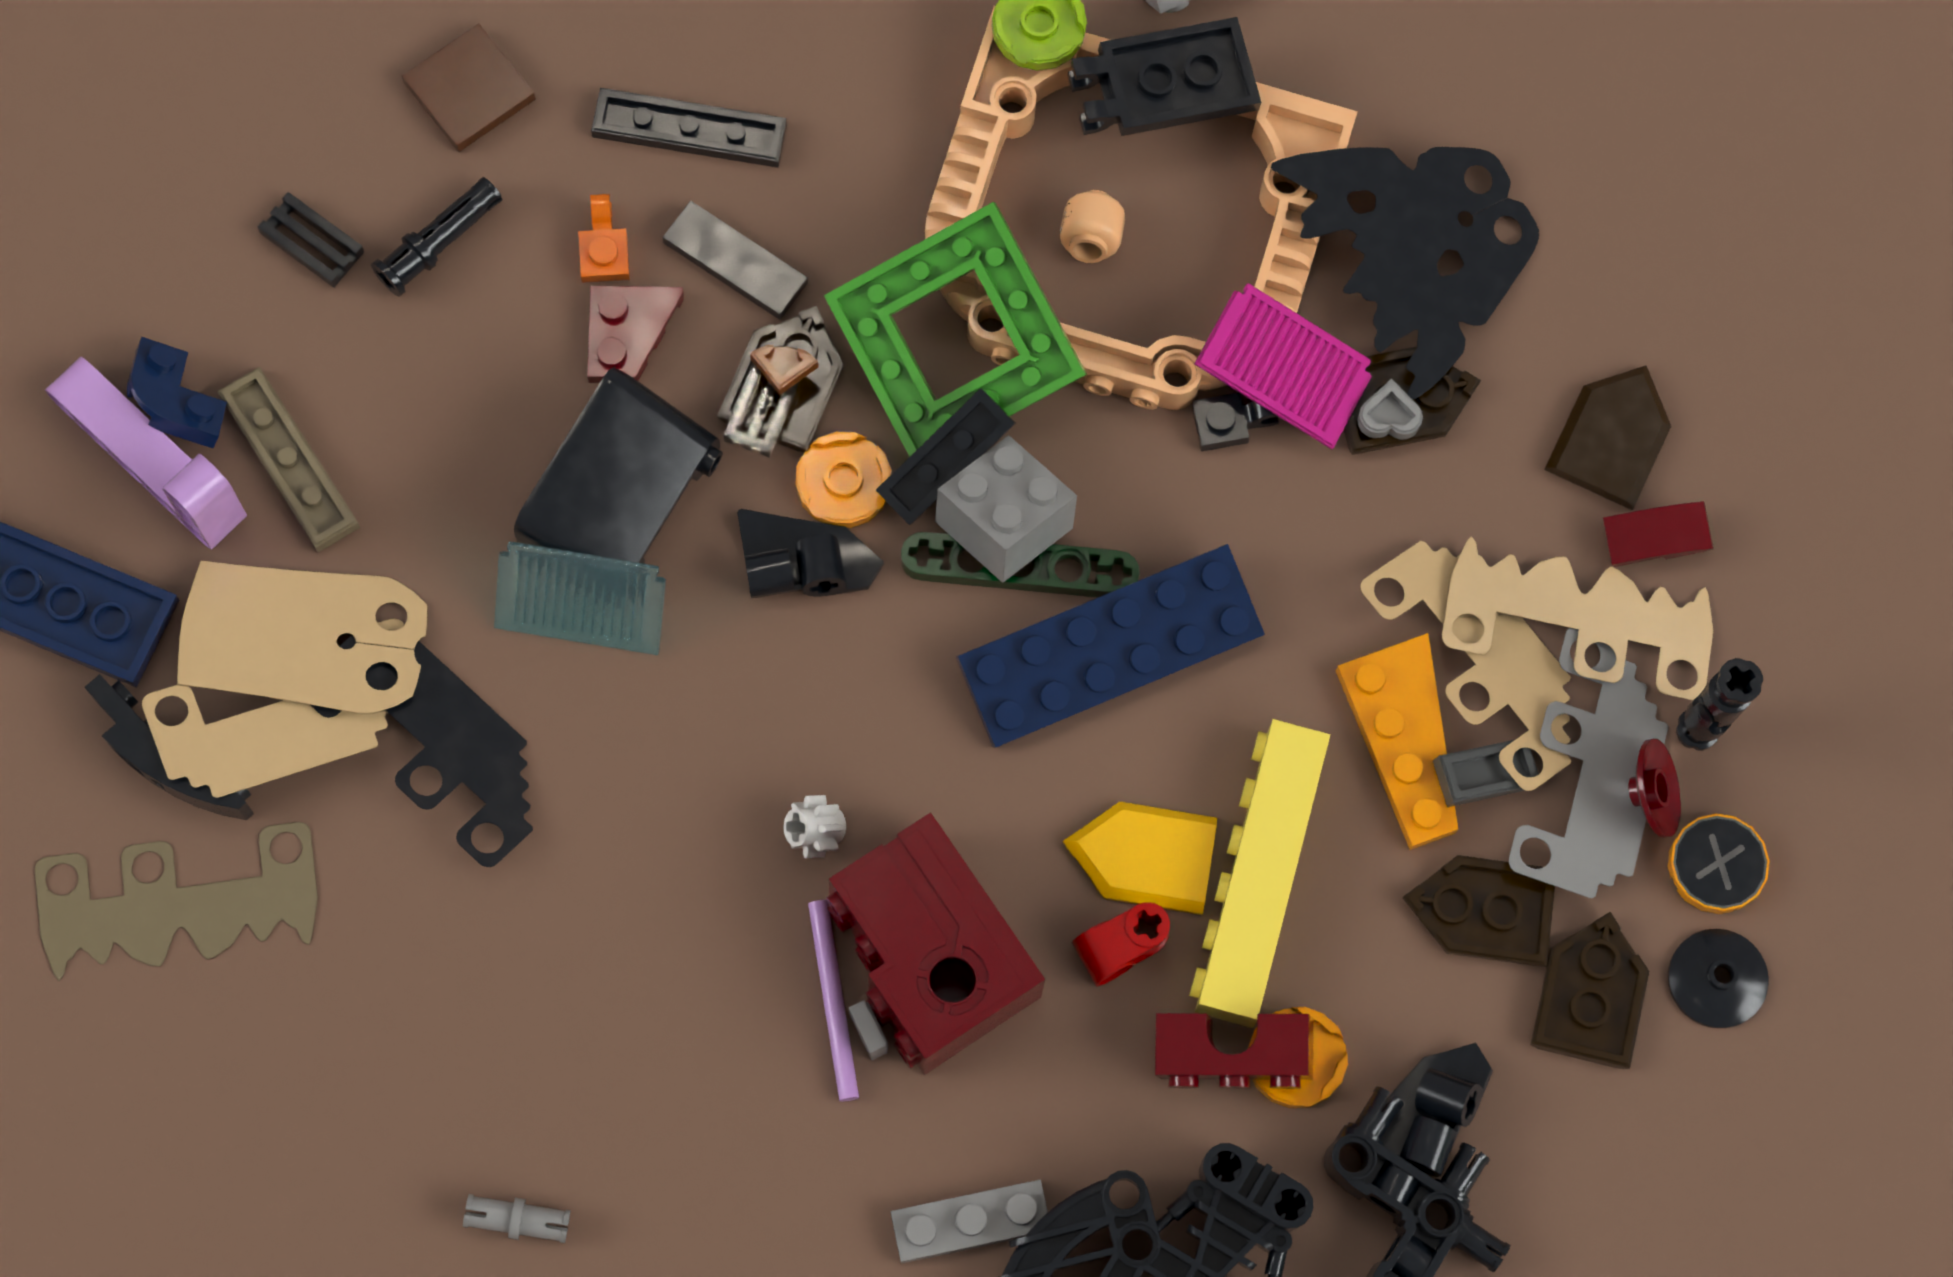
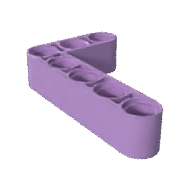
M79 357L45 389L49 397L210 550L247 517L232 486L211 462L201 454L191 459L163 432L148 425L150 420L83 357Z

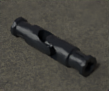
M1740 658L1727 661L1719 669V672L1711 678L1703 691L1690 703L1687 710L1679 716L1676 728L1679 741L1685 747L1694 748L1698 751H1703L1713 746L1718 738L1728 730L1731 724L1761 693L1763 675L1760 668L1754 662L1745 661Z

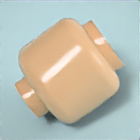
M1100 190L1076 194L1068 200L1064 208L1060 228L1061 244L1075 259L1081 262L1097 263L1109 258L1117 252L1121 244L1125 224L1124 208L1116 199Z

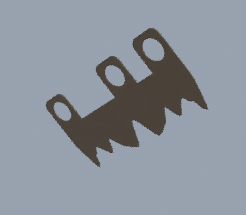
M293 822L267 826L262 829L259 834L262 876L180 888L176 887L174 855L169 843L157 841L130 845L121 854L124 895L90 900L87 861L83 855L71 853L40 859L35 866L40 937L54 976L58 981L65 973L67 960L72 959L79 949L86 951L99 964H105L114 943L123 948L133 959L150 966L160 967L165 960L173 936L180 927L189 933L197 948L207 960L218 956L230 947L246 924L250 926L254 935L262 942L266 941L278 922L283 920L290 927L297 928L301 940L309 945L312 939L318 900L310 828L303 822ZM284 832L297 835L302 842L301 855L297 860L289 864L275 861L270 853L272 840L278 834ZM143 852H155L164 861V872L155 882L142 883L132 873L134 859ZM57 864H69L78 873V884L69 894L56 895L47 888L46 875Z

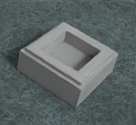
M863 1000L849 1007L850 1017L871 1060L887 1054L889 1049L888 1042L869 1003Z

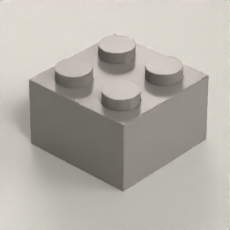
M1008 435L938 488L935 522L1003 583L1073 529L1077 495Z

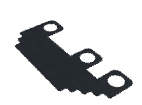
M351 635L339 647L351 649L358 642ZM418 641L415 649L412 650H414L415 659L421 665L413 697L395 707L386 709V711L425 748L397 772L395 783L418 807L429 810L437 806L463 782L486 805L458 830L456 840L480 865L493 867L533 831V826L524 819V814L530 810L531 805L522 798V793L529 788V784L520 775V772L527 766V761L520 756L519 752L527 745V741ZM385 662L371 665L366 672L368 685L377 690L392 688L398 679L395 667ZM311 705L320 715L327 718L335 717L342 711ZM431 766L440 772L442 786L438 792L433 795L424 796L412 789L410 776L416 768ZM492 823L501 829L504 841L497 851L483 853L473 846L471 834L475 827L480 824Z

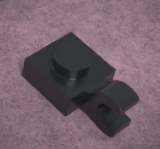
M1239 392L1192 401V410L1201 452L1249 443L1248 429L1270 427L1279 424L1278 416L1254 401L1247 405H1242Z

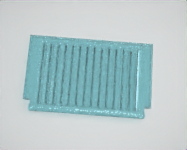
M512 541L507 544L508 551L499 553L494 628L659 655L666 579L657 576L659 566Z

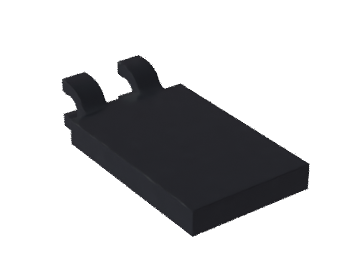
M1238 17L1103 41L1099 44V56L1073 58L1071 61L1073 70L1068 71L1072 92L1089 89L1100 83L1104 100H1092L1083 103L1084 113L1079 116L1083 135L1103 131L1117 123L1121 136L1258 111L1262 103Z

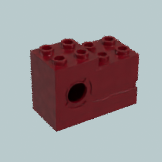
M931 812L899 832L896 839L885 846L879 845L829 878L830 895L826 899L830 906L827 907V910L843 933L848 929L852 931L856 937L854 939L857 945L855 952L869 972V990L865 992L869 1000L866 1002L869 1003L878 1023L882 1027L890 1023L896 1032L894 1034L896 1039L894 1046L910 1069L918 1065L923 1074L926 1075L1041 998L1045 984L1044 976Z

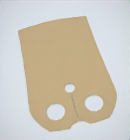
M201 561L186 602L181 623L177 685L257 695L359 714L381 712L413 697L421 665L417 663L414 650L412 649H415L417 642L426 636L427 604L414 591L389 577L284 570ZM386 603L400 604L407 612V621L397 630L383 629L376 621L375 615L378 608ZM349 633L355 637L358 643H355L351 649H342L337 644V639L340 635ZM378 662L391 664L398 673L396 684L387 690L373 689L366 681L368 668Z

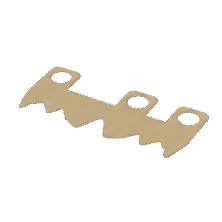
M1472 536L1466 541L1451 574L1442 631V640L1449 648L1476 654L1487 653L1492 647L1496 614L1500 612L1578 629L1574 669L1582 677L1610 683L1620 681L1624 674L1629 640L1660 647L1656 687L1661 693L1694 700L1705 688L1713 637L1711 608L1706 587L1699 590L1694 602H1688L1682 608L1677 607L1664 587H1659L1649 601L1646 602L1632 580L1620 570L1609 567L1604 571L1593 588L1587 594H1583L1578 588L1567 557H1555L1541 561L1526 574L1521 575L1514 555L1509 554L1494 566L1489 567L1483 557L1478 555L1477 544ZM1463 614H1471L1478 617L1484 626L1483 637L1478 642L1471 644L1460 641L1453 631V624L1457 617ZM1601 642L1610 646L1616 656L1613 668L1606 672H1598L1591 669L1585 660V651L1589 645ZM1684 660L1695 667L1698 678L1692 688L1681 690L1670 684L1667 678V668L1672 662Z

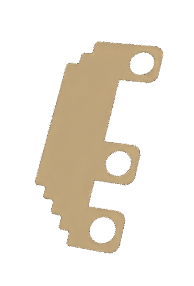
M1419 541L1364 578L1360 585L1361 591L1377 612L1385 619H1395L1423 600L1440 622L1444 624L1451 574L1460 555L1455 557L1447 548L1443 547L1436 552L1432 551L1426 542ZM1382 578H1392L1398 581L1404 590L1403 601L1393 607L1379 602L1374 593L1377 581ZM1497 612L1491 649L1485 654L1466 652L1476 665L1451 681L1446 686L1445 693L1463 718L1473 725L1481 724L1506 705L1511 707L1529 730L1500 751L1499 761L1522 789L1532 791L1571 764V759L1568 755L1545 747L1540 740V732L1547 706L1555 701L1566 703L1570 699L1563 689V685L1570 681L1571 676L1561 668L1557 659L1522 617ZM1463 614L1454 621L1453 631L1460 641L1471 644L1478 642L1483 637L1484 626L1478 617L1471 614ZM1476 682L1485 687L1489 694V704L1484 710L1472 711L1462 704L1459 692L1464 684ZM1568 714L1556 716L1551 724L1553 736L1563 744L1570 742L1569 736L1563 730V726L1570 721ZM1531 748L1541 756L1543 769L1539 775L1525 777L1515 769L1513 756L1517 750Z
M389 619L379 622L378 625L386 630H397L404 623L399 619ZM175 685L149 693L142 700V708L168 779L175 780L187 777L190 785L194 788L207 785L211 790L212 796L215 798L376 748L378 741L375 733L386 729L388 726L385 715L388 713L386 710L372 714L341 711L335 717L327 718L320 715L310 704L287 700L205 725L193 691L185 685ZM168 696H176L183 699L188 706L187 718L181 724L175 726L162 724L155 715L156 705L161 699Z

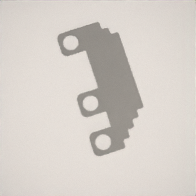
M1569 628L1565 633L1559 663L1564 671L1582 677L1575 671L1574 662L1570 655V648L1578 637V629ZM1597 642L1595 644L1600 651V660L1591 669L1598 672H1606L1615 665L1616 656L1610 646ZM1625 660L1623 677L1615 683L1582 677L1602 684L1595 714L1558 701L1552 702L1547 706L1540 732L1542 744L1549 749L1583 760L1565 837L1530 825L1518 827L1509 855V865L1516 873L1591 899L1596 897L1598 885L1603 884L1609 887L1614 885L1617 874L1627 877L1633 876L1646 818L1641 806L1635 807L1631 802L1628 790L1629 779L1636 777V764L1643 742L1648 739H1659L1664 744L1669 727L1665 722L1656 720L1657 706L1646 701L1647 686L1645 683L1635 679L1637 669L1635 663ZM1568 714L1578 720L1581 726V736L1577 742L1568 745L1560 743L1555 739L1551 731V724L1556 716ZM1539 838L1548 845L1551 857L1545 867L1533 869L1522 861L1520 847L1525 840Z

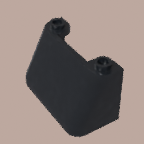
M615 367L611 368L597 386L518 514L514 525V534L520 553L622 609L628 597L635 599L645 586L649 574L643 571L645 566L644 556L691 479L697 481L703 474L710 477L719 465L723 455V451L719 450L720 440L630 375Z

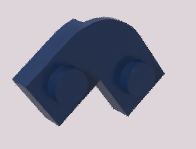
M141 336L127 382V397H134L138 405L151 416L148 424L151 427L213 449L219 437L227 402L181 387L180 384L188 352Z

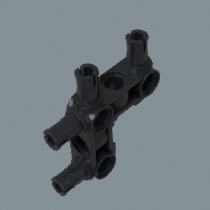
M1376 1086L1373 1090L1374 1093L1356 1122H1349L1348 1125L1343 1126L1335 1141L1327 1148L1324 1155V1168L1327 1175L1358 1200L1364 1197L1394 1217L1393 1223L1397 1225L1395 1229L1398 1234L1383 1260L1373 1264L1366 1277H1433L1449 1250H1453L1455 1247L1486 1266L1491 1272H1495L1503 1261L1500 1257L1502 1255L1506 1256L1511 1245L1507 1242L1504 1243L1472 1222L1474 1216L1468 1210L1470 1199L1467 1197L1482 1170L1488 1165L1489 1157L1479 1152V1154L1474 1155L1467 1167L1476 1148L1467 1143H1461L1457 1154L1441 1180L1433 1179L1383 1146L1381 1138L1399 1109L1403 1107L1404 1102L1394 1095L1392 1098H1389L1381 1111L1380 1108L1390 1092ZM1343 1146H1350L1359 1152L1362 1165L1358 1172L1346 1171L1341 1166L1339 1152ZM1430 1203L1441 1205L1447 1213L1448 1221L1442 1230L1433 1228L1426 1219L1425 1211Z

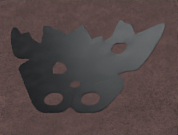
M1378 147L1344 148L1304 153L1275 161L1271 165L1273 171L1317 194L1318 198L1301 215V220L1304 223L1300 234L1301 238L1311 239L1346 229L1356 234L1352 247L1362 252L1364 259L1344 286L1343 292L1346 294L1360 293L1366 301L1377 303V310L1373 317V324L1377 329L1374 339V346L1377 351H1384L1396 340L1414 330H1418L1417 348L1406 365V369L1415 375L1407 392V395L1412 400L1420 397L1432 388L1463 354L1466 339L1459 327V322L1473 326L1485 324L1530 259L1538 243L1539 229L1535 220L1522 202L1507 198L1511 185L1510 178L1500 160L1486 150L1466 147L1430 148L1427 152L1420 154L1414 170L1408 168L1389 148ZM1470 166H1482L1489 171L1492 177V186L1489 191L1478 194L1466 186L1464 174ZM1368 190L1376 197L1375 209L1363 214L1356 213L1347 201L1348 194L1353 191ZM1467 211L1473 215V224L1471 226L1465 227L1459 223L1458 214L1460 212ZM1500 217H1512L1520 224L1522 236L1516 244H1504L1496 237L1494 225ZM1447 249L1458 251L1464 266L1455 274L1440 276L1437 263L1444 251Z

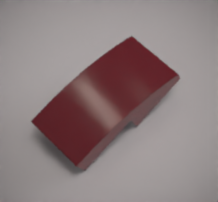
M1704 501L1656 507L1603 517L1611 564L1614 567L1661 557L1667 560L1714 550Z

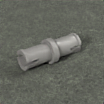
M469 1194L465 1209L485 1212L486 1215L466 1212L464 1214L463 1227L508 1233L509 1239L519 1240V1236L523 1235L565 1243L568 1228L552 1226L547 1223L568 1226L571 1210L564 1211L525 1204L526 1199L516 1197L514 1202Z

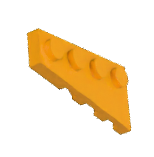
M1426 633L1338 665L1335 671L1409 849L1412 850L1455 834L1458 831L1455 806L1447 807L1433 764L1435 758L1447 754L1429 634Z

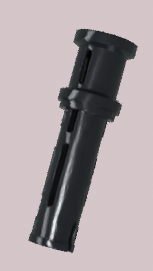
M485 177L480 178L471 189L447 207L420 232L407 233L401 238L403 244L383 261L375 260L371 264L374 273L394 295L400 297L406 292L404 287L424 269L430 271L434 268L438 261V254L467 231L485 213L503 200L500 192Z

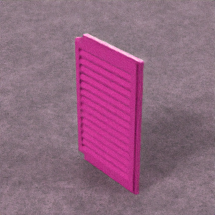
M1251 284L1245 285L1243 294L1236 290L1233 291L1194 365L1332 450L1372 377L1370 373L1365 371L1366 367L1370 365L1371 360Z

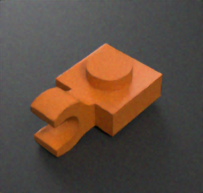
M610 194L590 195L593 230L578 231L582 283L630 280L626 228L613 229Z

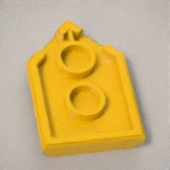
M1119 801L1063 840L1062 843L1090 877L1092 884L1103 899L1137 905L1144 902L1155 903L1163 909L1203 915L1217 828L1216 817Z

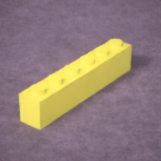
M1272 719L1267 733L1258 731L1251 760L1260 762L1255 780L1246 778L1239 802V807L1247 808L1243 827L1234 824L1226 852L1227 854L1235 855L1231 874L1221 872L1214 901L1223 903L1218 921L1209 919L1202 944L1203 949L1211 950L1206 969L1196 968L1189 994L1191 997L1198 998L1195 1013H1207L1210 1017L1253 1028L1257 1022V1014L1260 1013L1331 734Z

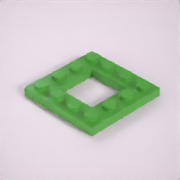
M996 202L986 205L824 295L909 457L980 388H983L1009 416H1012L1087 375ZM975 270L1019 355L945 396L936 399L892 315Z

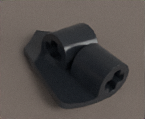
M747 509L738 510L737 514L751 599L796 591H803L808 596L822 597L867 590L884 565V561L860 541L847 527Z
M1476 1042L1423 1057L1380 1108L1382 1111L1389 1098H1392L1394 1095L1404 1102L1403 1107L1397 1112L1381 1141L1384 1147L1427 1175L1441 1177L1461 1126L1467 1127L1473 1120L1493 1070Z

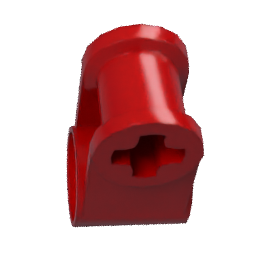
M1144 902L1111 920L1091 927L1077 936L1071 943L1093 982L1098 987L1118 978L1134 967V965L1161 951L1169 938L1170 920L1168 914L1161 906L1155 903ZM1144 919L1148 925L1158 924L1155 938L1150 939L1146 933L1136 934L1138 932L1139 920Z

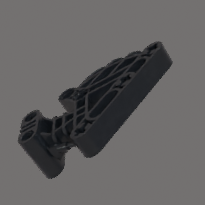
M1220 1143L1212 1147L1203 1158L1199 1168L1200 1180L1191 1182L1187 1190L1166 1208L1168 1212L1158 1221L1155 1220L1148 1188L1144 1180L1135 1172L1129 1170L1117 1171L1107 1179L1093 1183L1058 1203L1033 1226L1025 1237L1008 1241L1010 1248H1017L1012 1254L1002 1276L999 1277H1051L1055 1270L1110 1256L1111 1258L1100 1277H1140L1143 1272L1151 1277H1224L1236 1264L1249 1271H1252L1257 1266V1264L1244 1257L1254 1246L1268 1253L1264 1274H1267L1268 1277H1282L1287 1251L1292 1245V1237L1289 1232L1305 1224L1311 1217L1314 1208L1313 1198L1309 1190L1301 1183L1282 1172L1280 1174L1273 1172L1271 1165L1266 1164L1263 1166L1257 1162V1157L1239 1146L1231 1143ZM1218 1157L1227 1158L1226 1164L1232 1161L1237 1169L1231 1174L1230 1182L1221 1181L1222 1175L1216 1178L1211 1171L1218 1163ZM1126 1180L1132 1182L1137 1187L1139 1200L1134 1207L1120 1209L1111 1202L1109 1191L1114 1183ZM1282 1194L1289 1195L1288 1201L1290 1202L1295 1199L1299 1205V1209L1292 1214V1220L1285 1219L1286 1213L1279 1216L1275 1209V1205L1282 1200ZM1193 1208L1206 1216L1202 1231L1190 1224L1187 1227L1186 1233L1199 1240L1194 1258L1160 1239L1159 1235L1173 1220L1178 1222ZM1108 1227L1113 1247L1065 1259L1085 1239ZM1132 1231L1144 1232L1152 1242L1151 1253L1142 1260L1129 1258L1122 1248L1123 1238Z

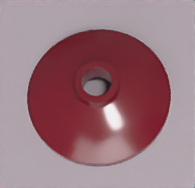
M1648 739L1643 742L1639 751L1636 777L1629 779V796L1635 807L1641 806L1646 820L1659 837H1672L1677 832L1681 817L1680 787L1677 772L1666 746L1659 739Z

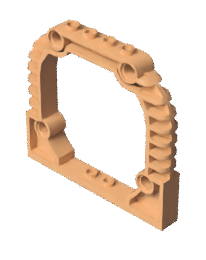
M995 6L993 7L961 103L960 115L929 206L925 224V239L982 208L1006 138L1015 139L1027 134L1034 125L1036 103L1049 94L1070 85L1068 71L1073 70L1071 65L1072 59L1057 68L1036 71L1019 67L1004 57L994 42L992 31V16ZM1085 32L1083 44L1073 58L1099 56L1098 48L1100 42L1110 39ZM1256 82L1262 102L1259 110L1237 115L1255 120L1252 139L1261 150L1268 164L1264 172L1259 199L1265 211L1275 218L1255 287L1297 313L1320 236L1311 239L1300 237L1304 226L1301 215L1318 197L1314 192L1273 171L1271 165L1275 161L1299 154L1347 148L1358 111ZM1014 102L1021 105L1024 109L1017 113H1009L1003 110L1001 106L1005 103ZM1288 182L1294 186L1296 191L1282 193L1276 189L1274 184ZM975 270L939 289L952 309L961 318L968 321L967 337L975 351L991 357V360L998 365H1002L1019 355L1004 326L999 331L989 332L982 329L979 325L980 322L988 318L996 319L1001 323L1002 321ZM1060 323L1087 373L1086 376L1075 382L1083 384V387L1091 393L1101 396H1109L1111 393L1130 398L1129 400L1132 404L1149 410L1157 409V407L1180 410L1192 403L1197 396L1198 390L1206 391L1227 386L1222 381L1194 365L1206 343L1205 341L1187 336L1172 335L1161 338L1150 347L1145 348ZM1170 373H1179L1187 379L1188 383L1181 387H1175L1168 384L1164 376Z

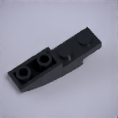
M99 674L84 687L116 723L102 735L103 739L130 767L148 781L180 800L222 816L248 820L254 814L245 802L251 796L247 789L215 798L212 796L211 790L207 785L194 788L190 785L187 777L175 780L168 779L147 719L143 721L132 710L138 701L119 680L110 686Z

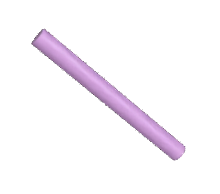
M817 900L808 903L838 1096L841 1102L858 1099L859 1093L831 918L827 910L828 901Z

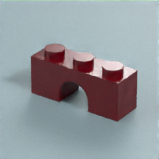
M1156 1013L1155 1075L1161 1079H1168V1087L1199 1088V1079H1219V1088L1226 1089L1250 1088V1080H1270V1088L1300 1089L1301 1080H1313V1018L1309 1014H1257V1035L1255 1041L1244 1052L1231 1055L1222 1053L1216 1048L1212 1034L1213 1019L1207 1013Z

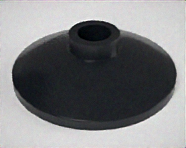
M1708 929L1691 935L1676 949L1669 965L1668 983L1675 1003L1690 1019L1711 1028H1730L1746 1022L1761 1008L1768 992L1769 976L1761 953L1748 939L1729 930ZM1716 967H1724L1729 971V983L1724 984L1716 980L1714 976Z

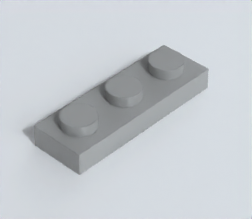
M1040 1179L893 1210L890 1214L902 1264L1025 1237L1033 1226L1048 1213Z

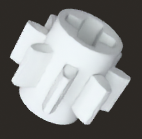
M826 795L805 796L804 802H793L791 804L792 810L787 813L784 820V834L792 849L803 848L804 858L825 857L826 851H837L839 849L838 843L842 841L846 832V821L838 804L827 805Z

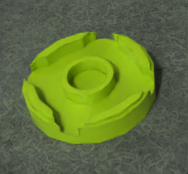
M999 0L992 16L994 42L1004 57L1019 67L1036 71L1057 68L1071 60L1083 44L1087 26L1085 8L1081 0Z

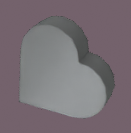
M1390 379L1363 404L1357 421L1362 433L1368 437L1382 438L1390 434L1394 438L1403 440L1413 437L1418 432L1422 424L1423 415L1419 406Z

